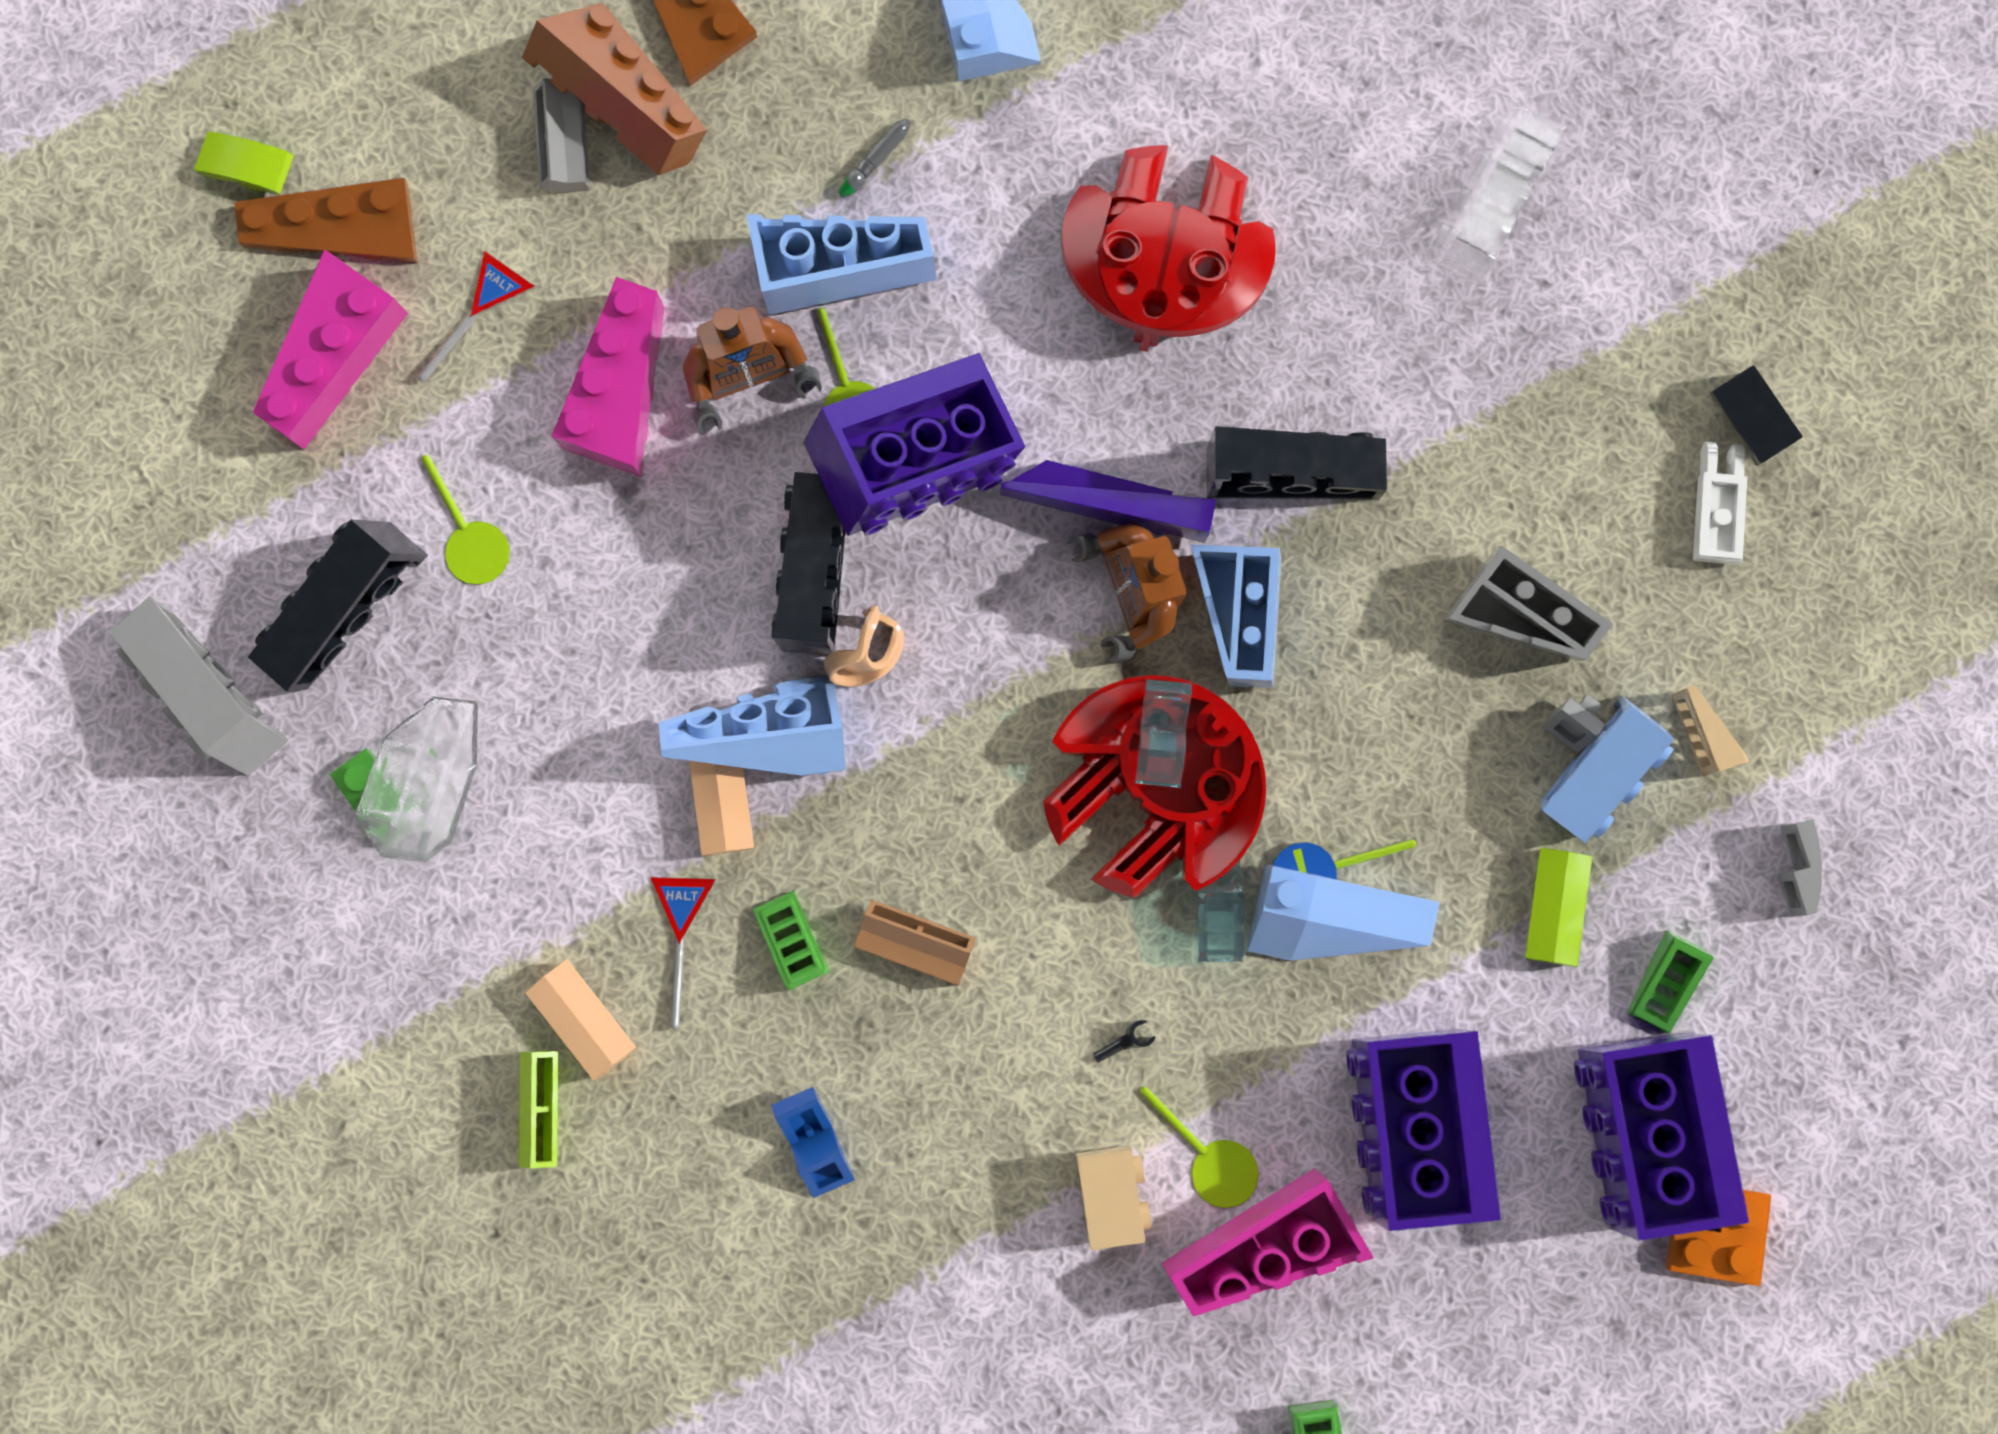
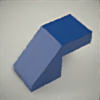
M814 1087L772 1104L775 1119L791 1145L797 1170L813 1198L855 1180L828 1113Z

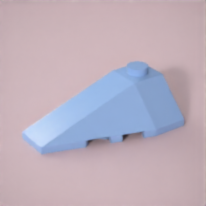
M828 676L788 680L776 684L775 692L755 699L751 693L737 697V705L717 710L713 707H705L658 722L661 755L665 758L801 776L846 770L843 727L834 683L829 680Z

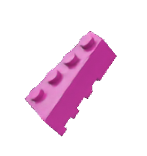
M324 249L252 413L296 445L305 449L408 313L394 297Z
M619 277L615 278L551 436L561 449L642 478L645 442H647L649 429V412L655 384L656 361H658L665 309L657 291Z
M1313 1168L1161 1264L1192 1316L1195 1317L1250 1299L1253 1294L1272 1288L1278 1290L1292 1285L1291 1282L1314 1274L1321 1276L1336 1271V1267L1354 1261L1361 1263L1374 1257L1328 1179L1316 1168Z

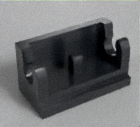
M1752 365L1710 392L1714 401H1717L1753 454L1758 465L1803 438V435L1755 365Z

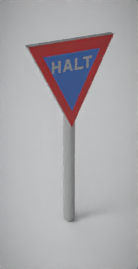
M484 250L472 310L419 374V381L425 382L480 314L536 286Z
M650 877L676 936L670 1024L673 1030H677L680 1025L685 935L716 879Z

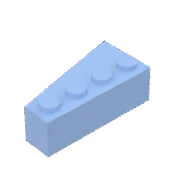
M746 214L761 291L769 315L937 280L934 256L925 217L868 216L867 220H845V216H827V220L802 219L801 215H783V219H763L762 214Z

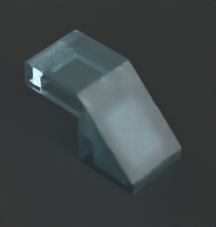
M1146 679L1135 783L1180 788L1186 755V726L1192 695L1191 684Z
M1239 860L1221 878L1196 891L1195 933L1198 962H1243L1244 892Z

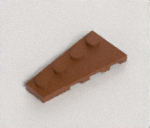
M653 0L690 86L758 37L754 27L732 0Z
M404 177L234 202L238 241L244 248L287 252L306 251L317 252L321 255L325 249L334 256L350 255L361 256L364 259H393L407 263H418L409 187Z

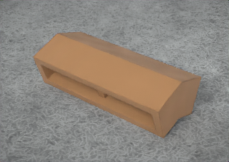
M871 900L864 914L853 947L959 986L976 938Z

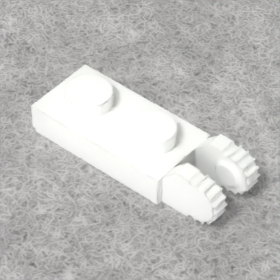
M1706 441L1701 447L1693 561L1732 565L1742 562L1747 476H1744L1745 450L1743 445L1732 444L1728 450L1726 458L1727 474L1717 473L1718 447L1716 442Z

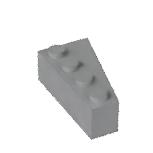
M149 596L109 631L120 646L116 650L118 656L128 666L141 672L143 675L139 680L141 685L152 696L163 700L167 705L163 709L166 717L180 729H186L191 736L187 739V743L203 759L207 760L211 756L250 776L289 741L279 729L275 730L258 720L265 713L254 701H250L240 690L231 686L236 681L219 663L209 656L203 659L210 652L171 609Z

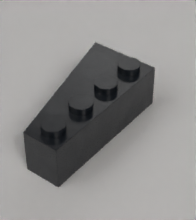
M1215 426L1206 448L1207 498L1380 499L1387 491L1386 438H1373V434L1368 432H1356L1345 436L1332 435L1326 432L1304 433Z
M795 472L793 485H786L784 509L789 511L788 526L782 527L780 537V553H784L782 570H778L776 578L778 603L772 620V639L775 640L783 652L829 655L835 651L846 531L819 475L816 473Z
M351 519L342 524L333 534V544L324 556L317 558L306 571L308 577L301 587L284 599L280 607L282 612L274 623L265 627L256 637V647L247 658L286 692L307 690L347 646L342 640L344 635L351 636L357 633L374 616L370 609L372 604L383 599L388 593L393 595L404 583L398 578L399 574L411 561L419 566L428 556L426 552L391 522Z

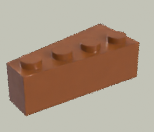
M604 3L536 21L522 55V58L533 68L537 65L542 66L553 76L550 82L563 94L568 90L585 103L587 106L584 112L596 122L601 121L614 128L618 132L616 139L657 175L684 167L691 162L707 129Z

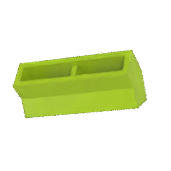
M1540 847L1525 955L1527 960L1578 967L1593 856Z
M558 1051L520 1052L519 1167L528 1169L557 1167ZM537 1058H544V1105H536ZM543 1112V1159H536V1113Z

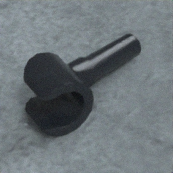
M1139 1020L1132 1022L1128 1025L1125 1035L1094 1052L1093 1055L1097 1063L1131 1046L1142 1048L1151 1045L1155 1040V1036L1149 1037L1144 1042H1139L1134 1035L1136 1027L1148 1021Z

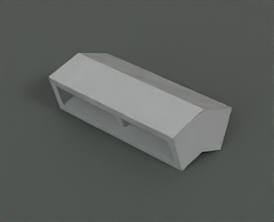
M543 78L533 88L539 190L557 193L590 191L584 103L571 91L568 90L563 94L550 82L551 79Z

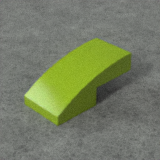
M207 131L194 171L211 179L237 182L246 189L280 195L294 155L288 151L261 142Z

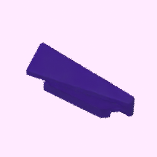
M1050 460L1043 461L1011 481L1002 482L1000 487V495L1117 525L1135 523L1153 534L1162 536V533L1202 543L1206 542L1210 534L1216 504L1214 499L1172 495L1173 491Z

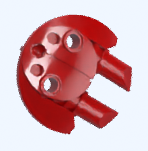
M1155 145L1125 150L1115 190L1109 194L1097 185L1080 186L1073 195L1065 212L1061 232V250L1071 281L1086 301L1097 311L1116 323L1135 330L1133 342L1141 343V351L1148 352L1149 345L1157 347L1160 336L1188 337L1201 335L1233 323L1257 303L1270 280L1276 254L1274 231L1271 227L1260 221L1243 224L1240 217L1248 177L1214 155H1211L1198 210L1184 205H1180V209L1173 208L1174 203L1156 200L1168 145Z
M1158 675L1132 677L1111 683L1079 703L1065 718L1052 740L1053 745L1061 754L1083 756L1081 758L1083 763L1043 800L1044 812L1050 831L1059 847L1114 794L1119 796L1123 791H1126L1133 801L1137 800L1140 803L1139 807L1149 815L1143 822L1145 827L1090 879L1110 891L1136 898L1175 859L1183 861V881L1194 891H1197L1218 880L1232 869L1248 850L1258 832L1266 802V774L1258 744L1240 715L1222 698L1198 684L1184 679ZM1150 715L1160 717L1165 723V733L1158 737L1146 734L1142 728L1143 718ZM1208 779H1219L1225 784L1227 793L1223 801H1213L1207 797L1204 785Z

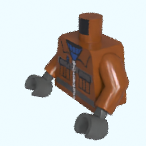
M749 306L738 311L729 307L717 310L711 321L700 324L696 328L697 343L691 346L683 362V372L691 402H696L697 405L692 412V419L702 435H704L701 424L707 417L714 418L718 430L722 428V419L719 413L709 403V398L711 397L714 401L789 374L791 373L790 368L795 370V387L797 394L801 398L806 399L805 391L801 385L805 381L815 382L819 392L822 389L818 371L814 367L806 366L805 364L808 358L793 329L788 324L774 318H763L756 307Z
M1128 523L1098 533V537L1092 533L1074 536L1068 540L1067 544L1079 542L1083 548L1082 555L1072 559L1074 562L1094 559L1098 557L1100 550L1105 552L1103 557L1130 633L1129 636H1108L1102 640L1101 647L1116 646L1115 655L1109 658L1107 662L1130 661L1135 654V647L1142 649L1169 634L1174 629L1177 609L1186 597V587L1179 570V560L1173 552L1167 536L1154 539L1149 530L1138 524Z

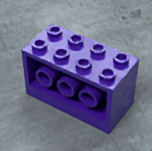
M980 353L822 407L803 441L847 536L863 531L865 536L874 534L884 529L888 525V521L901 516L903 521L911 520L923 514L927 510V506L940 502L941 506H948L962 499L965 496L964 492L974 488H978L979 492L990 490L1003 481L1002 475L1016 465L1014 460L1026 447Z
M1449 1029L1352 1039L1353 1049L1346 1050V1063L1349 1076H1356L1358 1094L1351 1096V1106L1354 1121L1361 1122L1363 1140L1357 1141L1356 1150L1360 1168H1367L1369 1186L1362 1187V1202L1365 1214H1372V1220L1388 1231L1501 1221L1478 1031ZM1409 1074L1415 1077V1083L1411 1086V1090L1405 1088V1080ZM1414 1121H1420L1419 1131H1417L1415 1136L1411 1135L1410 1130ZM1421 1167H1424L1425 1176L1422 1177L1420 1182H1417V1172H1419Z
M1682 1032L1577 1049L1579 1060L1574 1061V1073L1578 1085L1585 1087L1588 1105L1583 1106L1582 1114L1587 1131L1594 1134L1596 1151L1591 1152V1162L1596 1177L1598 1179L1602 1178L1605 1196L1600 1197V1210L1604 1222L1611 1224L1612 1230L1638 1241L1749 1223L1713 1036Z

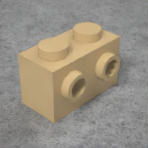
M1129 1145L1075 1153L1088 1242L1091 1251L1145 1243L1144 1230L1152 1229L1148 1201L1140 1202L1137 1184L1145 1183L1141 1155L1133 1156Z

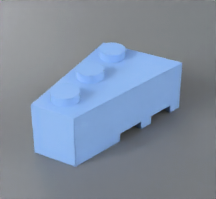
M1190 544L1229 686L1273 688L1281 574L1280 548Z
M1622 695L1614 704L1618 710L1606 723L1600 735L1584 749L1576 760L1573 759L1540 802L1543 812L1585 844L1592 835L1599 838L1606 832L1614 820V817L1610 814L1621 801L1625 804L1631 802L1643 787V783L1640 781L1650 767H1653L1655 770L1658 769L1673 751V748L1669 745L1674 738L1669 732Z

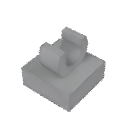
M1588 694L1584 696L1579 704L1572 698H1569L1550 714L1542 727L1574 752L1579 753L1594 741L1606 726L1605 723L1594 716L1602 704Z

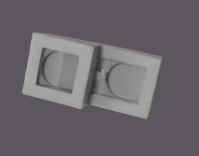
M1814 819L1781 826L1794 866V870L1778 874L1791 917L1815 914L1820 900L1822 886L1821 850Z

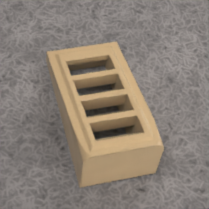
M1695 685L1673 693V696H1671L1701 774L1706 776L1749 762L1742 748Z

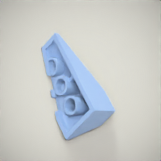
M939 0L958 82L1041 63L1031 21L1017 0Z
M1265 864L1246 951L1293 961L1431 946L1440 902Z

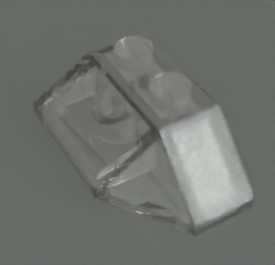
M433 696L423 704L425 708L409 716L382 739L355 814L358 822L381 857L426 863L452 843L477 767L478 705L476 701Z

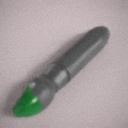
M902 119L896 122L863 157L855 169L846 174L838 192L841 197H848L861 189L865 179L877 169L907 135L911 124L909 119Z

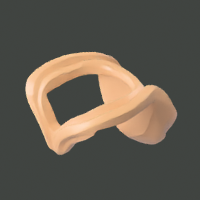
M877 605L870 606L862 612L867 618L861 630L857 649L836 650L826 656L824 668L829 680L835 685L859 687L872 683L887 674L899 660L904 643L903 630L893 619L881 614L880 608ZM878 623L893 630L885 655L881 660L873 662L868 657V649L871 638Z

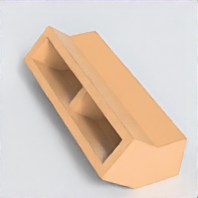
M689 761L702 856L721 855L754 848L743 768Z
M568 959L543 976L525 992L593 1081L607 1074L634 1052L636 1046Z

